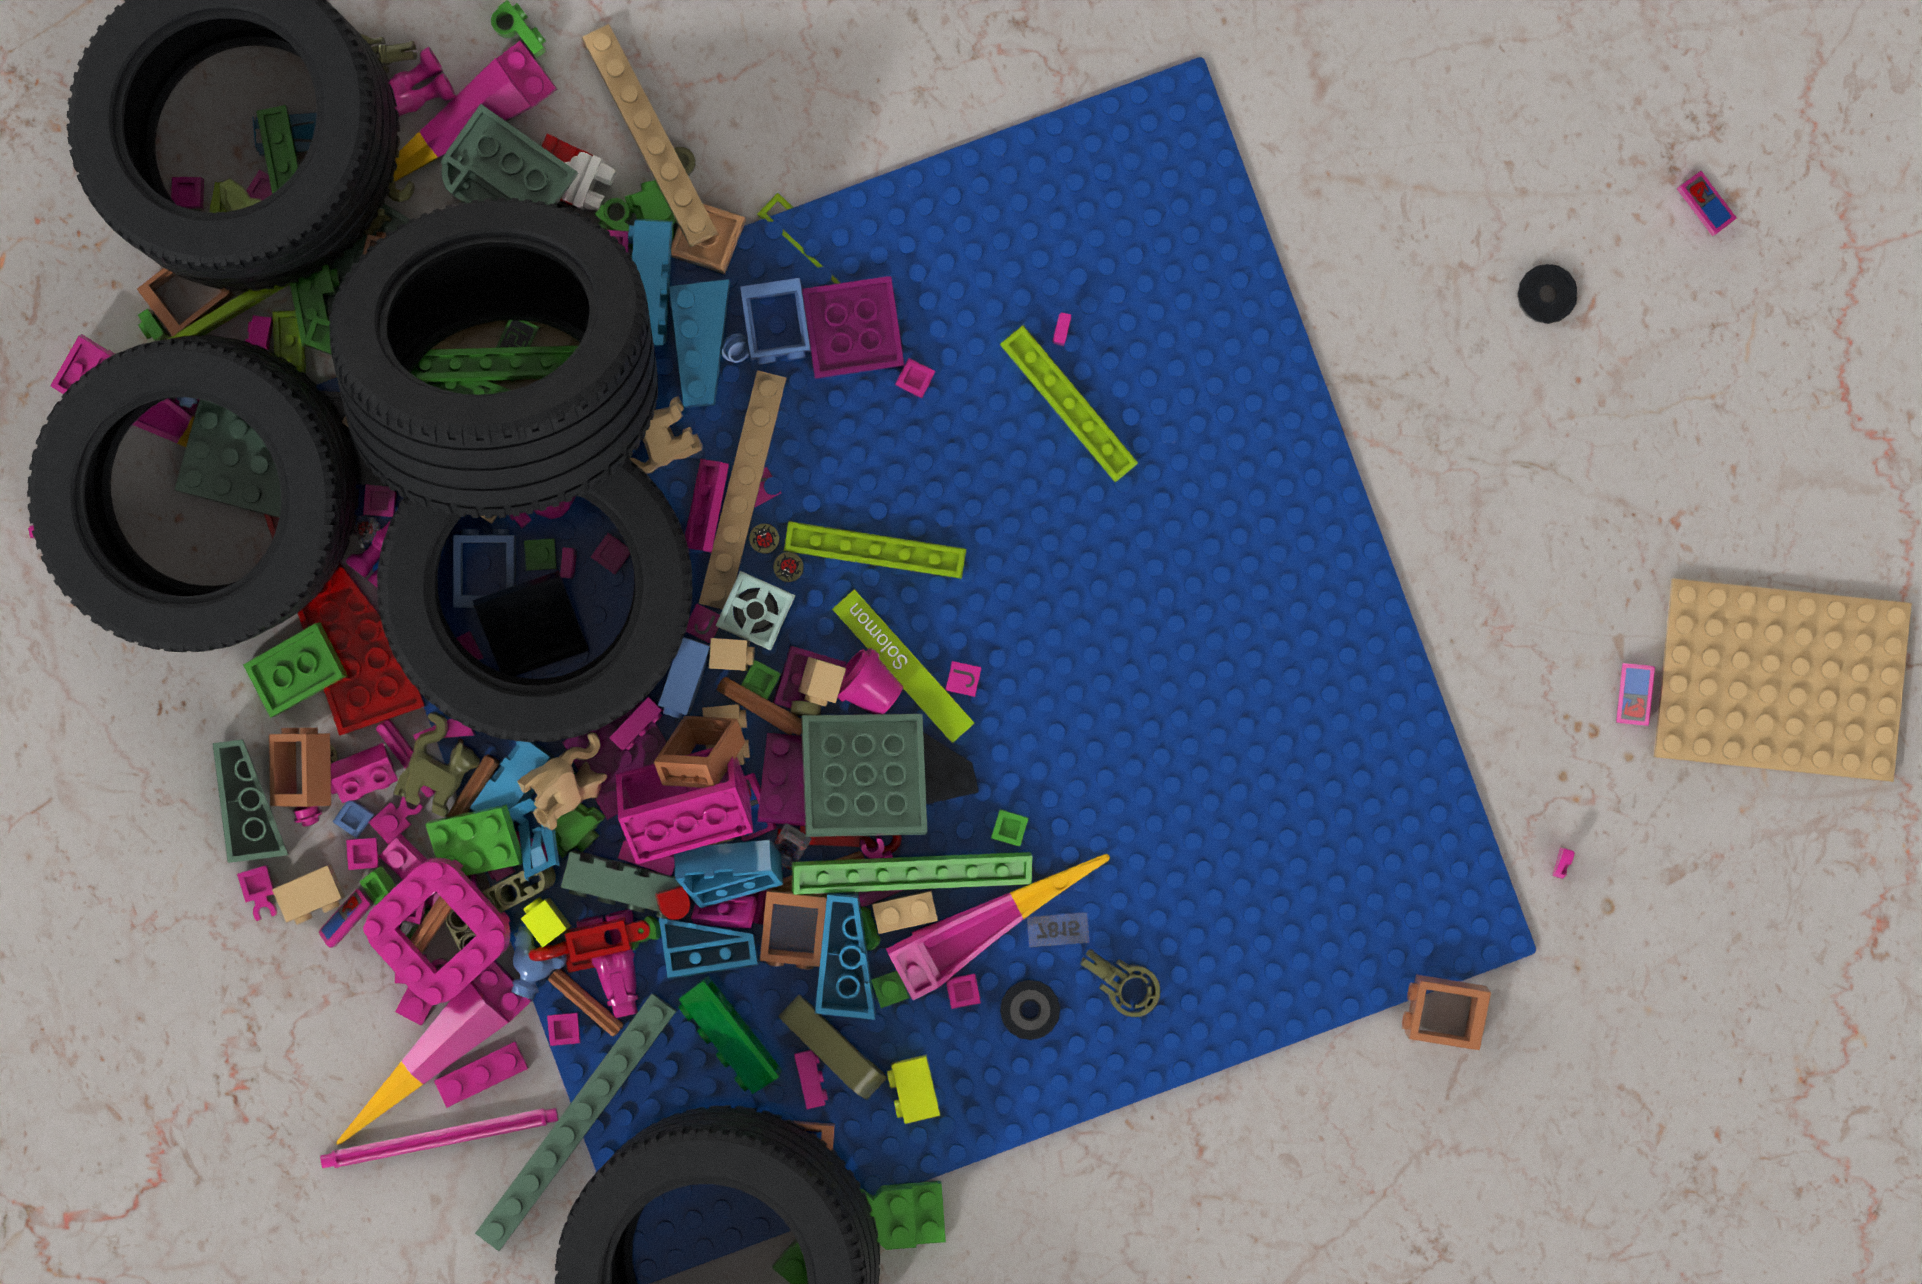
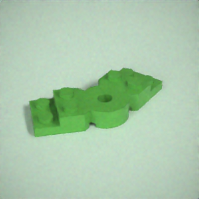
M941 1181L882 1185L874 1196L860 1189L861 1193L865 1192L866 1199L872 1209L870 1215L871 1217L874 1216L876 1221L875 1224L878 1230L877 1242L886 1250L916 1248L917 1244L946 1242ZM795 1238L774 1262L772 1269L790 1284H808L804 1257Z

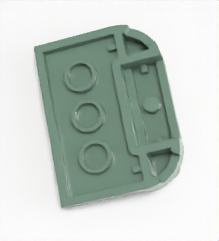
M482 104L479 105L441 161V173L445 188L461 202L465 201V204L477 199L479 202L485 201L487 198H492V200L518 198L519 201L530 199L535 203L542 201L545 205H557L579 174Z

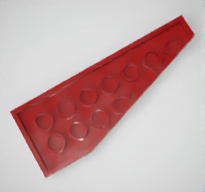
M264 514L273 540L279 518ZM339 562L340 565L331 579L325 584L320 593L298 612V616L303 630L315 623L321 622L348 675L324 689L339 736L426 707L422 694L410 682L395 659L385 636L380 614Z

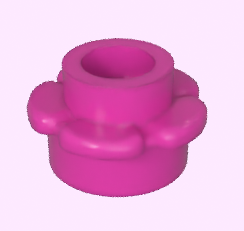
M318 806L296 807L293 810L296 816L294 822H301L303 827L317 823L319 821L318 816L322 814V810L318 809Z

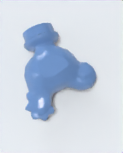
M520 926L518 932L514 933L516 937L514 943L516 950L513 956V965L519 972L520 978L512 982L514 985L511 992L534 1000L536 993H539L536 982L549 976L554 969L562 968L567 961V956L565 954L544 961H532L528 953L530 950L537 948L534 946L533 934L527 926Z

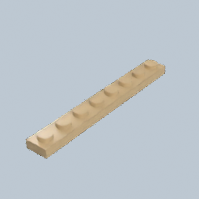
M605 25L583 36L582 39L690 248L717 235L715 226L610 25Z
M757 370L699 604L723 609L737 579L787 380L786 377Z

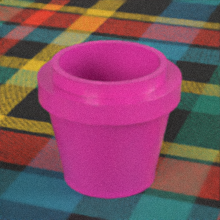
M872 648L867 651L862 649L845 665L844 668L846 670L837 698L841 701L846 700L871 714H884L899 697L903 685L899 683L881 662L879 654Z

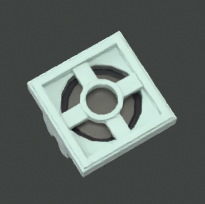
M740 571L716 626L768 650H772L796 595Z

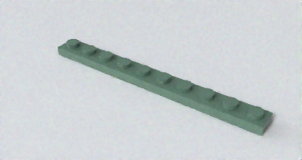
M655 993L650 995L476 1231V1235L498 1251L503 1248L677 1012L675 1008Z

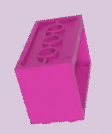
M713 748L685 756L708 757ZM733 756L727 764L728 770L719 784L705 788L662 785L655 764L616 774L618 820L636 864L753 833L749 787L737 756L735 759Z

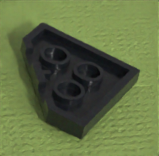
M923 732L926 804L979 793L972 762Z

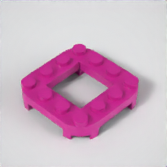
M430 858L420 864L369 912L366 923L363 926V931L373 949L416 996L430 1005H437L438 1003H444L453 999L503 954L510 945V919L505 911L500 913L464 874L461 870L463 865L455 859L451 861L446 858ZM435 892L446 901L476 934V937L439 971L399 929L401 923Z

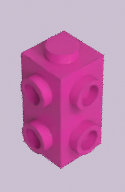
M384 743L331 763L332 795L337 793L342 803L358 800L364 794L377 789H385L398 781L394 764Z

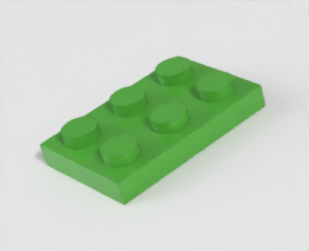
M321 622L313 624L243 664L270 718L276 717L348 676Z
M507 804L431 820L425 824L436 858H446L451 861L457 860L463 865L461 870L466 876L523 863L521 847Z

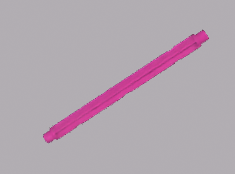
M541 1108L346 1149L333 1150L330 1154L320 1155L322 1168L333 1166L334 1168L547 1126V1123L559 1120L556 1108L547 1110Z

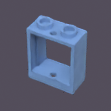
M800 278L740 287L751 360H758V364H768L776 362L775 357L787 355L788 360L805 358V352H811ZM795 293L802 344L758 350L751 300Z
M462 529L461 535H453V608H474L473 600L484 597L463 596V543H506V589L516 586V536L509 535V530L492 529L491 535H479V530Z
M683 637L681 646L673 660L658 706L664 707V714L678 719H682L683 714L690 715L710 658V645Z

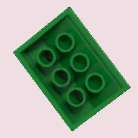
M709 975L678 999L682 1003L678 1006L682 1014L688 1021L693 1018L700 1026L697 1030L698 1034L707 1045L711 1042L719 1051L715 1055L725 1068L731 1066L737 1073L734 1079L744 1092L749 1089L754 1094L780 1076L782 1068Z

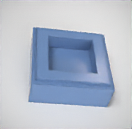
M350 800L344 804L333 820V823L358 839L375 813L358 801Z

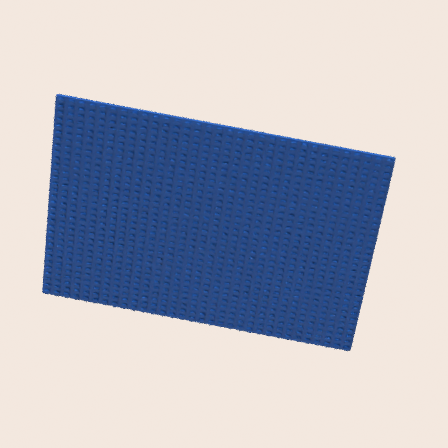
M1203 58L1192 59L770 216L774 220L772 222H768L764 218L745 225L725 274L671 257L670 286L730 280L723 341L728 336L736 333L747 337L741 286L800 278L802 289L835 284L831 280L832 275L840 283L891 276L904 366L908 358L935 371L921 399L895 385L904 366L815 379L811 352H805V358L788 360L787 355L775 357L776 362L768 364H758V360H751L750 353L744 361L739 363L728 361L721 354L715 405L692 408L684 407V410L681 412L682 418L669 426L674 437L682 435L683 429L691 427L692 434L698 435L703 449L687 458L672 460L668 465L661 466L653 473L647 474L662 491L673 508L685 536L700 459L729 464L716 528L717 533L757 370L787 378L764 467H767L772 477L765 481L764 489L768 494L777 496L754 507L738 574L742 571L796 596L772 650H768L750 641L749 647H755L754 660L782 673L789 646L846 662V664L860 650L864 649L867 651L866 646L832 610L855 589L975 723L952 743L904 689H902L894 704L884 713L923 714L924 733L972 762L979 793L926 804L927 834L901 835V844L892 853L893 858L1030 852L1032 854V883L1103 854H1109L1110 859L1023 919L952 976L957 977L975 973L980 1004L951 1009L947 984L945 982L939 988L915 1000H912L908 992L909 999L881 1008L872 984L876 1009L875 1020L821 1014L887 1077V1071L892 1070L891 1063L927 1055L940 1116L907 1124L904 1123L903 1117L897 1118L894 1100L899 1099L897 1088H890L888 1078L866 1100L850 1089L820 1058L817 1068L818 1071H822L824 1082H821L822 1090L826 1089L828 1100L825 1101L826 1104L824 1106L811 1109L806 1108L794 1054L810 1050V1048L778 1016L799 994L815 1008L820 967L814 966L813 969L806 970L796 967V964L784 963L783 966H771L766 961H760L763 924L752 922L751 929L708 926L754 934L759 966L674 979L667 978L662 936L658 940L649 938L646 942H640L638 948L633 951L635 954L633 961L637 986L635 995H638L639 998L635 1000L638 1012L652 993H655L675 1008L677 1012L584 1136L596 1172L629 1139L646 1127L676 1113L681 1114L686 1110L699 1107L709 1109L710 1106L731 1105V1108L744 1106L747 1108H757V1112L761 1113L765 1110L775 1115L778 1114L782 1116L783 1120L790 1119L792 1121L835 1124L833 1150L845 1161L846 1169H851L854 1173V1177L861 1185L860 1189L874 1196L882 1185L927 1181L1409 1001L1407 998L1409 984L1415 982L1416 974L1463 981L1533 955L1536 952V946L1207 64ZM783 230L803 247L804 253L807 256L814 257L823 267L818 268L782 235ZM670 290L667 341L664 345H654L658 374L656 410L669 407L671 400L679 396L683 404ZM795 293L751 300L758 350L802 344ZM1061 312L1071 314L1064 346L1054 344L1053 342L1058 317ZM1022 325L1138 462L1135 467L1117 482L1112 480L1000 346L1005 339ZM337 377L316 386L319 391L340 392ZM640 440V446L637 450H633V455L630 458L646 463L649 460V456L643 440ZM356 485V489H359L358 508L355 509L356 521L360 523L363 520L371 521L374 519L375 530L376 527H379V531L392 517L363 515L366 485ZM398 491L396 495L395 512L403 499V497L399 495ZM581 496L575 497L569 510L561 517L549 519L537 515L534 511L532 514H527L531 521L523 528L515 520L512 521L510 515H506L505 518L497 516L492 524L480 516L472 518L471 515H466L459 519L448 536L438 569V593L441 608L449 628L456 638L471 631L484 657L479 661L500 672L475 608H453V535H461L462 529L479 530V535H491L492 529L509 530V535L516 536V585L558 570L560 573L563 547L574 548L577 551L574 578H562L589 650L516 675V677L541 679L571 673L595 660L612 644L620 633L627 619L633 599L634 570L631 555L627 558L616 575L591 558L607 533H610L626 546L627 544L610 518L597 506ZM788 521L966 549L962 579L795 553L803 561V573L794 582H784L775 575L773 565L775 559L780 554L786 552L784 551ZM770 524L776 528L780 541L778 547L773 552L762 554L752 548L749 536L755 526ZM555 539L557 569L526 571L524 541ZM366 540L363 542L365 550L372 545V541ZM463 543V596H487L506 589V543ZM688 548L692 566L693 587L691 616L696 604H699L711 552ZM379 559L373 567V572L378 569ZM699 604V605H701V606H703V607H705V608H707V609H709V610H711V611H714V612H716V613H718V614H721V612H722V610H723V609H719V608H715V607H711V606ZM721 628L718 629L714 637L718 639L746 640ZM685 632L683 636L710 645V643L688 632ZM708 661L690 715L683 714L682 719L684 716L703 717L702 708L737 705L738 703L717 690V686L723 677H727L741 685L748 671L709 668ZM952 661L981 667L975 697L946 690ZM672 663L663 678L643 701L650 697L657 705L659 704ZM780 677L777 683L775 684L770 696L767 699L772 703L774 701ZM422 695L426 705L424 709L427 717L431 712H437L442 714L447 720L452 719ZM838 698L836 703L828 701L826 707L822 706L821 715L871 714L846 700L841 701ZM740 705V710H746L747 728H742V734L745 740H749L750 758H745V764L740 766L744 776L751 773L755 774L761 788L767 733H787ZM778 705L791 713V708ZM662 711L660 713L662 717L656 724L666 741H668L682 719L666 715ZM429 720L431 727L436 725L434 722ZM474 730L476 735L448 737L442 738L437 742L442 758L447 764L450 762L451 751L460 738L464 740V745L471 748L480 758V762L484 756L489 754L498 759L501 764L517 744L514 740L493 737ZM568 738L549 742H535L555 756L554 758L566 751L562 742ZM696 744L690 754L706 750V745ZM573 762L572 768L573 771L577 774L579 770ZM499 764V766L497 767V769L495 770L494 774H495V773L497 772V770L500 768V766H501L500 764ZM477 768L470 769L464 774L460 787L455 791L457 798ZM535 792L534 795L531 797V799L534 800V801H535V798L537 797V793H536V792ZM588 798L581 802L587 808L594 806L602 812L595 798ZM1000 809L1029 818L1020 847L991 838ZM534 811L523 815L529 822L531 838L534 837V833L531 830L538 826L541 827V824L537 822L533 814ZM618 814L608 820L605 817L595 829L600 836L583 852L645 868L618 858L626 837L619 823ZM515 820L513 826L519 832L518 826L521 824ZM776 824V829L746 841L770 840L781 854L783 878L792 875V862L836 860L862 851L861 846L802 844L795 846L792 842H789L790 845L797 848L795 850L784 843V841H788L786 838H777L778 829L800 830V826ZM880 835L884 846L892 842V835ZM741 836L735 837L734 840L719 844L740 843L743 841ZM869 836L871 839L876 841L875 836ZM782 844H784V845L790 847V849H788V851H790V852H792V849H793V850L795 851V854H793V855H792V854H789V853L785 850L786 847H784V849H782V848H781ZM570 852L564 858L558 854L560 866L555 864L552 867L556 874L553 886L505 910L510 919V941L514 952L516 950L514 944L516 937L514 933L518 932L520 926H526L520 919L526 915L523 909L539 897L543 901L551 898L570 923L571 927L567 930L578 928L577 921L593 916H603V920L606 921L605 916L607 914L626 910L628 904L616 901L615 905L598 901V896L587 894L586 897L570 894L569 889L561 888ZM523 863L512 866L515 872L500 881L492 880L488 871L485 872L490 887L523 871ZM537 875L528 882L531 886L539 882L541 878ZM509 885L510 894L516 898L517 891L515 887ZM1027 885L912 889L901 891L879 901L931 890L938 921H941ZM690 896V909L683 918L673 921L694 924L691 917L695 902ZM774 904L769 948L814 953L818 909ZM872 904L865 906L871 910V917L876 924ZM645 908V912L642 913L632 910V922L644 921L647 916H652L659 921L660 917L656 916L657 911ZM1072 920L1078 921L1079 929L1072 931L1079 932L1080 935L1070 936L1068 928H1075V923L1068 925V922ZM938 921L881 934L877 932L881 938L879 945L871 951L867 950L871 979L896 971L886 948L912 936V932ZM1064 921L1066 923L1067 936L1060 934V932H1063L1062 922ZM1050 922L1058 924L1057 931L1059 934L1057 937L1052 938L1048 934L1050 930H1048L1047 926ZM1038 923H1042L1043 930L1048 938L1037 939V935H1043ZM607 930L605 932L606 942L613 944L610 932ZM566 931L547 945H556L566 941ZM533 936L534 946L537 948L542 947ZM1089 949L1094 950L1095 953L1125 974L1127 971L1116 964L1118 959H1121L1128 965H1140L1151 971L1156 976L1160 985V998L1154 1009L1140 1017H1129L1116 1010L1111 1004L1108 994L1099 989V986L1103 983L1113 991H1115V988L1080 965L1083 957L1091 963H1095V961L1085 955ZM566 963L560 968L614 1015L612 1006L607 1004L609 1000L604 993L596 968L569 973ZM1146 973L1142 976L1149 981L1147 984L1141 978H1132L1125 982L1122 987L1121 996L1126 1003L1132 1006L1129 1008L1122 1004L1121 1008L1130 1011L1143 1008L1135 1009L1133 1004L1143 1000L1147 993V985L1151 986L1153 994V984ZM549 975L536 982L539 993H536L533 1000L549 1046L547 1016L578 1012L581 1043L550 1046L569 1100L572 1102L636 1014L617 1018L623 1023V1028L616 1036H611L553 986L548 980ZM708 975L782 1068L780 1076L775 1081L754 1094L749 1089L746 1092L741 1089L734 1079L737 1073L731 1066L727 1068L723 1066L715 1055L719 1052L712 1042L707 1045L697 1032L700 1026L693 1018L688 1021L678 1008L682 1004L678 999ZM1116 975L1113 980L1117 982L1120 977ZM1024 980L1041 981L1051 987L1058 997L1060 1006L1059 1020L1054 1029L1044 1037L1034 1040L1021 1039L1010 1033L1003 1024L1000 1013L1001 1001L1006 991L1017 982ZM1426 990V994L1434 992L1433 990ZM1028 1001L1023 1004L1021 1012L1026 1018H1034L1039 1012V1007L1035 1002ZM806 1131L809 1134L813 1132L821 1140L822 1132ZM698 1184L676 1188L654 1198L646 1204L640 1215L633 1241V1264L637 1283L650 1284L785 1234L791 1230L773 1209L756 1197L741 1190L715 1184Z

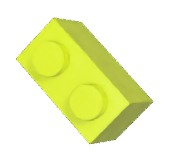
M541 897L537 898L523 909L526 915L520 918L542 947L549 944L571 927L551 898L544 901Z
M927 1055L891 1063L892 1070L887 1071L890 1088H897L899 1099L894 1100L897 1118L903 1117L904 1123L907 1124L940 1116Z

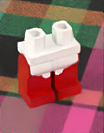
M547 133L542 147L579 173L559 202L584 211L585 208L598 211L601 205H604L606 197L593 192L594 186L597 181L611 186L617 172L607 164H604L605 162L602 158Z

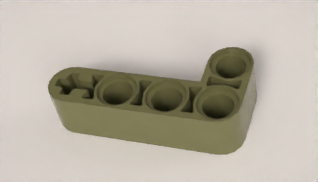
M549 867L529 877V880L537 875L541 878L539 882L530 886V883L525 879L523 870L482 891V893L501 913L549 889L556 880V874L554 869ZM509 885L515 887L517 891L516 898L510 894ZM452 909L445 921L459 950H462L473 937H476V934Z
M800 994L778 1016L850 1089L867 1100L888 1078L873 1062L865 1058L821 1014H816L815 1008Z

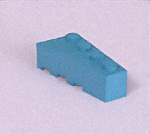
M636 219L634 225H629L628 243L633 244L631 258L637 266L645 288L654 345H664L667 341L673 221Z

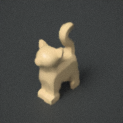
M679 396L671 400L669 407L654 410L653 420H650L649 430L645 431L646 436L643 439L649 460L643 463L635 458H630L646 474L653 473L659 467L668 465L672 460L687 458L703 449L698 435L692 434L691 427L683 429L682 435L674 437L669 427L683 416L681 412L684 410V406Z
M590 732L588 734L589 744L585 749L572 747L559 757L552 758L543 766L531 770L517 781L523 793L531 790V787L537 793L534 802L537 808L533 814L537 822L545 828L554 830L557 827V819L560 816L575 810L583 800L599 796L602 782L606 780L607 775L605 773H595L590 769V765L587 762L580 767L576 775H574L572 768L574 759L587 760L598 753L600 740L596 733Z

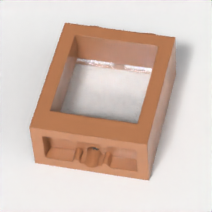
M781 885L767 889L760 961H766L771 966H783L784 963L796 964V967L806 970L813 969L814 966L820 967L828 893L794 895L792 885Z

